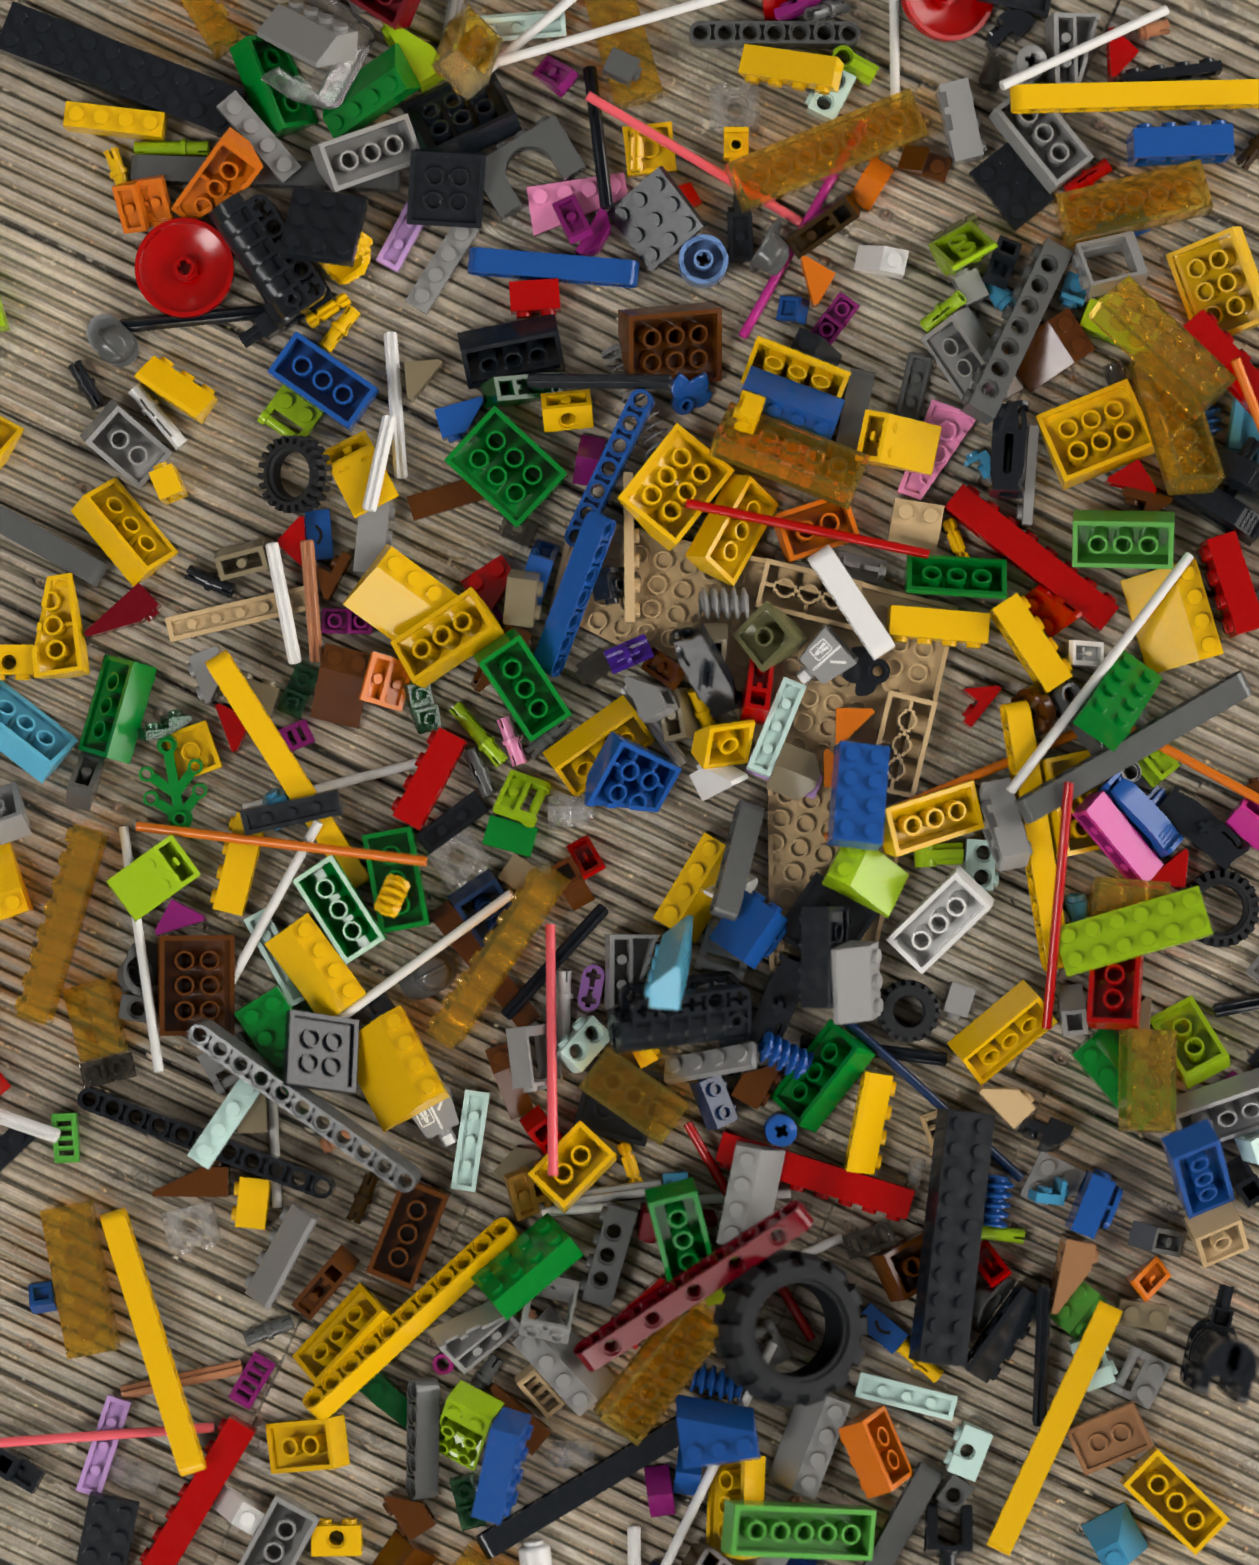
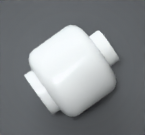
M543 1539L524 1541V1545L518 1550L520 1565H552L550 1546L543 1543Z

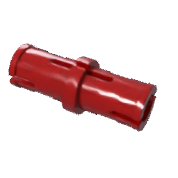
M1103 158L1086 170L1084 168L1081 170V174L1063 184V188L1067 195L1072 198L1088 186L1090 188L1095 185L1094 182L1111 173L1112 168L1108 161Z

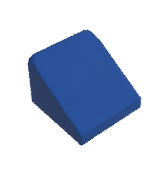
M780 295L776 320L805 325L810 301L803 297Z
M53 1280L28 1284L29 1307L33 1314L57 1311Z

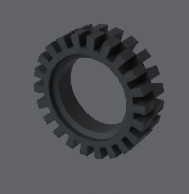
M289 435L273 440L274 444H269L266 447L269 452L262 453L261 457L266 462H259L258 466L264 469V473H258V478H264V482L259 483L260 489H267L262 495L264 498L269 499L267 503L270 506H275L274 509L277 511H283V513L311 512L313 508H318L321 505L319 501H325L327 496L322 492H329L331 488L325 485L326 481H332V476H327L326 471H332V465H325V462L330 460L329 455H322L325 448L318 446L319 442L311 440V437ZM294 451L300 453L306 459L310 471L308 486L297 497L289 495L281 482L282 463Z
M1213 870L1198 875L1195 880L1188 884L1187 889L1199 886L1201 895L1210 887L1216 885L1227 886L1239 895L1243 907L1241 918L1233 928L1224 932L1213 931L1212 936L1201 938L1197 941L1208 946L1229 947L1249 937L1248 934L1254 931V926L1259 921V897L1256 896L1255 888L1249 884L1246 878L1228 870Z

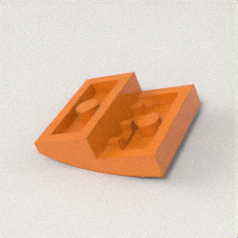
M164 175L135 179L112 186L124 234L148 231L150 227H156L165 221L175 219L174 212L171 210L172 204Z
M371 651L359 700L402 712L410 677L400 659Z

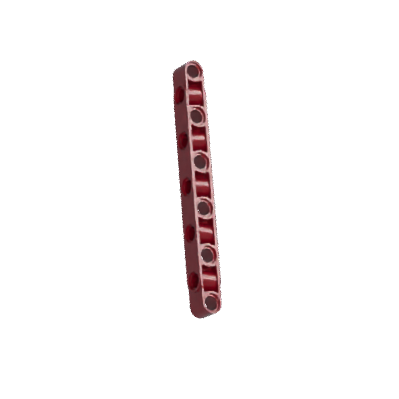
M799 1200L790 1201L602 1325L598 1330L577 1343L573 1353L588 1371L592 1372L599 1369L743 1274L753 1265H757L807 1231L813 1224V1218ZM775 1229H781V1230L778 1231V1232H775V1233L772 1232V1231L775 1230ZM733 1257H739L736 1260H730ZM697 1284L696 1287L689 1288L690 1285ZM650 1312H656L653 1315H647ZM611 1339L614 1340L613 1342H609V1343L606 1342V1341L611 1340Z

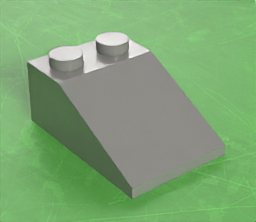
M114 399L106 405L80 434V437L89 447L138 489H141L150 479L149 472L153 471V466L165 462L172 454L171 450Z

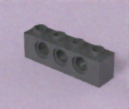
M612 1200L609 1201L607 1207L602 1206L599 1220L603 1221L601 1230L596 1229L592 1244L597 1246L594 1254L589 1253L585 1267L589 1268L590 1271L588 1278L582 1277L579 1292H583L582 1300L611 1308L638 1213L637 1207ZM611 1224H617L620 1226L621 1232L617 1235L610 1234L607 1227ZM611 1248L615 1255L612 1258H604L601 1255V1250ZM597 1272H604L607 1274L608 1279L604 1282H598L594 1275Z

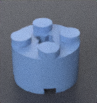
M700 234L686 241L681 247L678 260L681 277L689 285L696 288L704 289L716 286L724 278L728 267V253L722 242L708 234ZM706 257L709 264L700 266V262L697 260Z

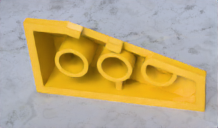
M65 573L47 576L41 603L40 620L37 622L35 645H33L31 652L34 678H72L90 675L88 651L73 574Z

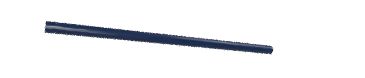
M856 1022L843 1024L936 1109H951ZM994 1146L991 1147L990 1157L1015 1180L1021 1181L1025 1174Z

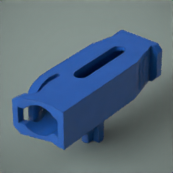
M1121 772L1105 780L1096 792L1104 791V793L1112 798L1113 804L1120 812L1126 815L1128 822L1143 836L1145 843L1157 853L1159 859L1170 855L1184 840V837L1179 834L1170 820L1157 807L1166 797L1163 788H1159L1156 785L1146 796L1137 785L1128 779L1122 778Z

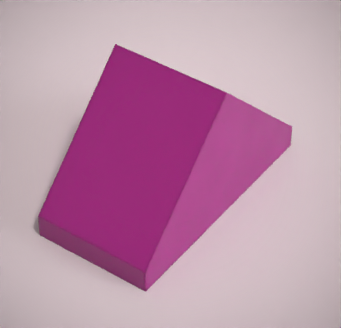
M581 434L572 484L588 485L604 451L606 439Z
M171 899L155 929L156 935L165 934L206 921L207 919L204 914L175 899Z
M669 1464L644 1467L651 1518L676 1514Z

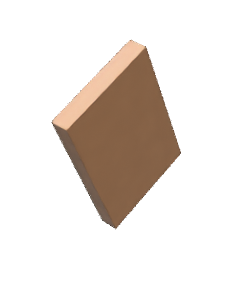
M1134 1400L1069 1427L1066 1434L1085 1476L1154 1447Z

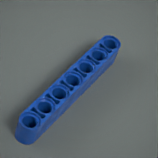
M471 247L469 248L467 273L476 276L524 280L558 278L561 283L637 288L640 262L627 259Z
M636 389L630 394L565 531V541L571 547L575 545L571 538L572 533L580 530L584 520L582 517L583 510L590 507L594 511L603 514L654 406V398L651 393L644 389ZM641 394H645L648 398L646 406L637 407L636 398ZM629 417H635L637 420V425L633 430H627L625 427V421ZM622 439L626 443V449L622 453H617L614 445L616 441ZM608 462H612L615 465V472L611 476L605 475L603 470ZM597 485H602L605 490L604 495L596 499L593 495V489Z
M594 510L590 511L583 520L534 653V657L543 671L553 678L559 676L563 671L616 528L614 520Z

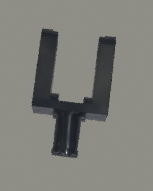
M929 1502L925 1511L923 1556L937 1557L939 1565H956L957 1558L968 1559L973 1552L972 1505H962L960 1511L959 1542L955 1546L943 1545L942 1541H938L937 1504Z

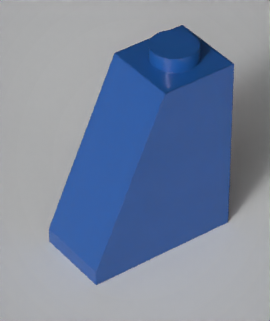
M540 539L536 540L529 554L525 571L541 573L540 582H544L542 597L538 596V605L542 606L560 546Z

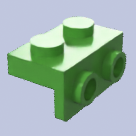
M1082 1281L1057 1314L1051 1313L1050 1319L1077 1339L1084 1334L1099 1300L1106 1303L1107 1299L1086 1282Z

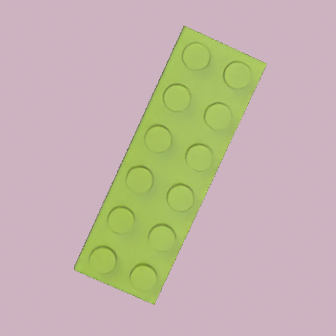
M1195 886L1062 925L1059 951L1066 975L1070 977L1212 936L1213 931L1199 886Z

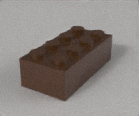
M403 1176L405 1181L412 1182L411 1178ZM418 1182L414 1189L407 1193L397 1190L366 1272L413 1290L450 1193L422 1182Z

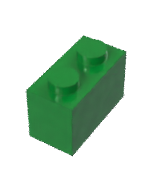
M499 814L495 816L490 815L482 844L531 857L539 828H528L521 822L510 821V818Z

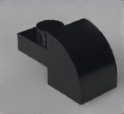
M1022 10L1003 12L996 20L1000 28L995 26L986 35L988 40L985 43V47L992 53L1008 37L1017 43L1034 27L1036 20Z
M1000 235L996 243L998 247L992 252L982 281L1005 290L1023 244Z
M1026 1117L1020 1123L1017 1132L1022 1133L1021 1135L1028 1140L1040 1141L1037 1147L1038 1151L1051 1152L1061 1148L1066 1143L1074 1126L1050 1117L1047 1125Z
M1239 1155L1227 1162L1226 1167L1233 1191L1248 1209L1259 1202V1178L1254 1174L1246 1161H1242Z
M8 1447L0 1448V1477L7 1482L12 1481L30 1494H34L47 1471L31 1462L29 1457Z

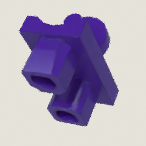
M645 633L603 651L613 674L654 657Z

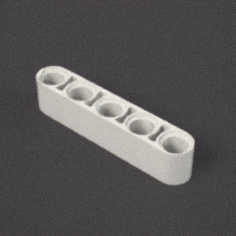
M826 545L809 556L807 560L873 660L878 659L895 648L893 640L833 549Z

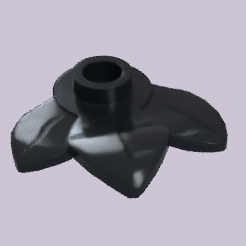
M856 646L852 648V652L858 657L857 663L840 675L846 681L856 684L855 694L857 696H867L875 691L878 684L888 679L890 667L882 659L873 660L865 647ZM874 667H880L882 669V674L880 676H875L873 674Z

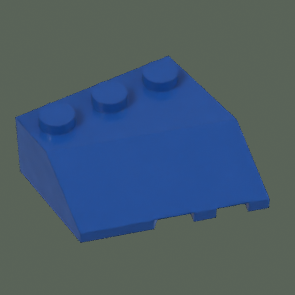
M611 731L587 774L584 805L658 812L682 769L672 760Z
M676 1394V1418L684 1469L688 1470L761 1459L754 1408Z

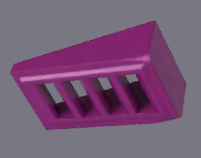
M306 719L278 730L292 752L316 742ZM301 727L306 738L305 741L301 740L297 728ZM290 731H292V734L297 742V744L292 745L291 740L287 734Z
M254 1352L228 1397L245 1408L250 1409L276 1363ZM254 1362L267 1368V1371L263 1372L253 1366ZM249 1370L262 1377L261 1381L248 1375ZM246 1380L257 1388L253 1390L242 1382ZM238 1389L251 1395L250 1400L237 1393Z

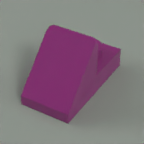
M549 55L532 72L535 78L560 98L566 94L579 76L574 69Z
M575 194L552 203L556 216L570 244L593 235Z

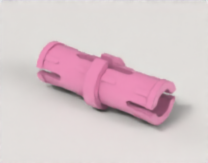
M512 715L497 719L496 721L504 740L502 744L506 746L512 767L527 762L520 742L522 739L517 734Z

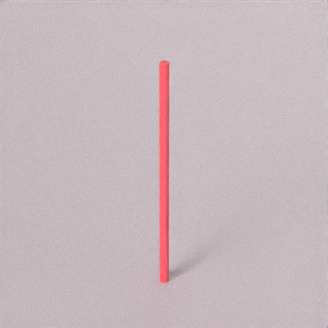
M591 91L585 98L589 103L732 188L744 193V195L799 227L803 217Z
M546 924L548 1176H558L555 924Z
M214 1422L194 1424L197 1434L215 1432ZM164 1426L1 1437L0 1448L167 1436Z

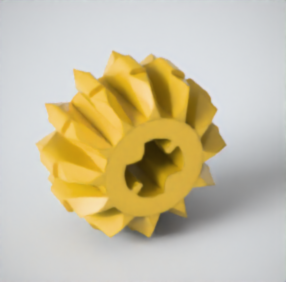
M388 875L374 904L375 910L384 916L393 918L397 916L409 890V882L398 875Z

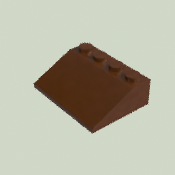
M712 302L618 310V336L625 374H670L674 380L680 372L690 381L705 372L709 382L722 381V308Z
M157 935V1026L159 1036H188L189 1029L203 1018L214 1021L223 1029L235 1035V935ZM198 1027L199 1034L207 1036L206 1031Z

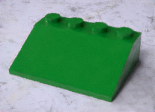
M495 405L444 459L455 472L516 528L568 477V473Z

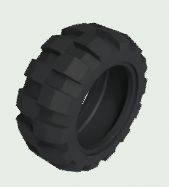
M793 1250L776 1251L757 1265H753L743 1274L726 1284L722 1289V1292L726 1295L721 1306L716 1305L713 1324L718 1325V1337H715L713 1341L717 1357L723 1359L726 1364V1374L736 1386H740L748 1391V1395L764 1402L792 1407L793 1405H812L823 1401L829 1392L837 1393L850 1380L847 1374L853 1366L859 1367L865 1349L860 1348L862 1335H868L867 1315L861 1313L859 1306L863 1304V1298L856 1284L849 1283L846 1279V1272L832 1261L824 1260L816 1254ZM800 1283L808 1288L821 1304L825 1317V1334L821 1347L810 1362L795 1371L779 1373L766 1363L759 1352L755 1338L756 1319L761 1306L774 1291L785 1285Z

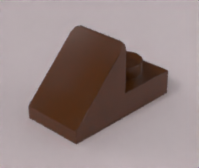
M905 145L897 169L944 185L952 159L931 153L928 147Z
M1126 486L1121 488L1119 496L1120 499L1125 500L1124 503L1127 505L1139 507V504H1143L1142 511H1160L1172 503L1173 500L1172 497Z
M343 551L340 556L336 554L330 565V568L333 569L331 573L316 566L317 579L323 597L329 602L353 559L351 555Z
M652 647L654 657L644 661L641 669L666 687L675 691L685 672L678 660Z

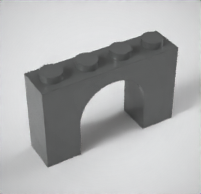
M555 115L551 118L549 116L541 118L535 123L537 126L529 131L527 128L519 131L514 136L516 139L509 143H506V141L499 143L493 148L494 152L486 156L484 194L501 221L522 209L520 200L506 178L508 164L517 154L528 150L543 153L551 160L563 181H569L586 171L584 162Z

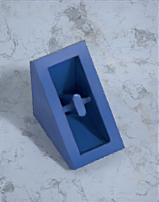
M680 1446L678 1447L673 1493L694 1496L700 1484L702 1468L684 1469Z

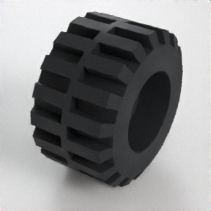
M910 979L898 980L888 985L881 992L880 997L883 1000V1011L881 1016L877 1017V1021L882 1030L890 1037L901 1042L913 1043L914 1041L923 1040L924 1037L929 1036L931 1031L936 1028L938 1018L940 1019V1005L935 993L927 985ZM904 996H912L922 1005V1016L914 1025H902L894 1017V1005L898 999Z

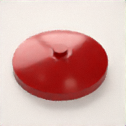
M901 0L903 10L911 24L923 35L940 42H956L972 36L984 26L993 8V5L976 0Z
M175 218L153 228L141 242L135 258V277L145 299L160 312L177 318H194L215 309L228 295L235 275L233 253L219 231L208 223L193 218Z

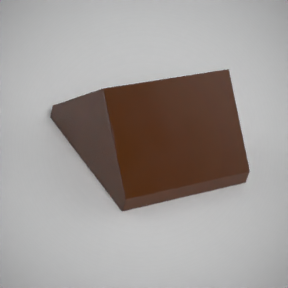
M395 1529L371 1565H432L437 1557L414 1541H410L408 1537H403Z

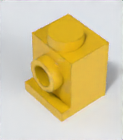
M724 127L723 161H728L729 165H742L743 161H748L749 127ZM733 142H739L741 144V147L739 149H734L731 144Z
M742 389L739 402L733 413V417L737 418L734 429L753 435L761 417L766 398Z
M660 1048L632 1052L641 1069L663 1056Z

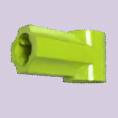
M848 46L836 47L831 56L836 57L837 54H844L848 58V63L844 64L843 70L856 76L857 81L869 87L879 66L857 55Z
M963 843L934 844L914 851L915 868L963 864L964 860Z

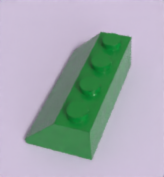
M257 35L246 36L229 48L253 111L276 138L288 136L319 123L291 54Z
M398 43L324 95L323 120L333 138L365 128L421 88Z
M907 555L904 573V592L1007 599V560L929 555L928 559Z
M107 654L104 655L78 750L130 764L135 751L137 737L141 730L145 709L148 705L151 688L155 681L157 668Z
M334 855L328 856L292 880L345 964L352 962L387 939Z
M829 1019L806 1049L807 1053L813 1052L814 1054L808 1070L796 1080L793 1079L794 1071L786 1075L770 1096L799 1126L816 1133L875 1056L861 1040L839 1024H834L832 1019Z
M1096 1029L1069 1053L1132 1128L1137 1131L1155 1117L1168 1102V1098L1172 1097L1115 1030Z

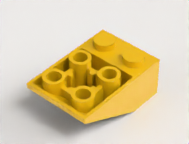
M865 409L855 458L859 463L932 476L942 426Z
M365 430L325 449L322 454L329 455L330 460L326 464L332 465V471L330 472L354 519L368 512L362 506L375 448ZM386 469L377 507L399 496Z

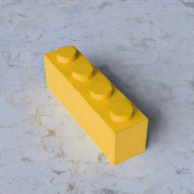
M744 44L738 73L745 79V82L759 85V82H767L769 86L775 88H782L783 85H787L797 91H806V88L815 89L816 93L829 95V92L838 93L844 63L835 56Z
M66 101L63 126L68 132L145 141H166L168 117L165 112Z
M891 605L887 611L886 631L893 642L907 643V639L917 640V644L932 645V641L942 642L941 646L956 647L957 643L966 644V648L981 649V645L988 644L990 613Z
M237 812L236 817L231 816L228 830L232 831V833L245 834L240 812ZM260 832L251 835L264 837L265 832ZM224 843L222 854L226 855L224 865L219 864L216 879H220L218 889H213L210 903L214 904L213 909L244 916L261 846Z

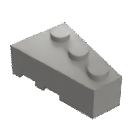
M1053 12L1045 19L1047 59L1094 38L1101 13ZM1089 51L1047 70V84L1081 83Z
M968 77L939 84L935 98L952 165L957 166L981 160L987 148L984 137H980V119L978 113H975L974 96L972 89H970Z
M1010 777L981 783L978 796L985 827L982 831L999 872L1027 866L1029 857L1032 855V846L1030 841L1027 840L1021 815L1015 803V794L1013 795L1006 790L1011 783Z
M605 934V1009L619 1007L618 994L622 986L628 983L644 981L643 979L659 935ZM631 990L629 995H626L625 997H627L630 1001L632 1000V996L639 994H635Z
M488 1301L429 1329L428 1332L438 1348L463 1374H466L515 1334L520 1328V1322L515 1314L509 1320H506L491 1301Z

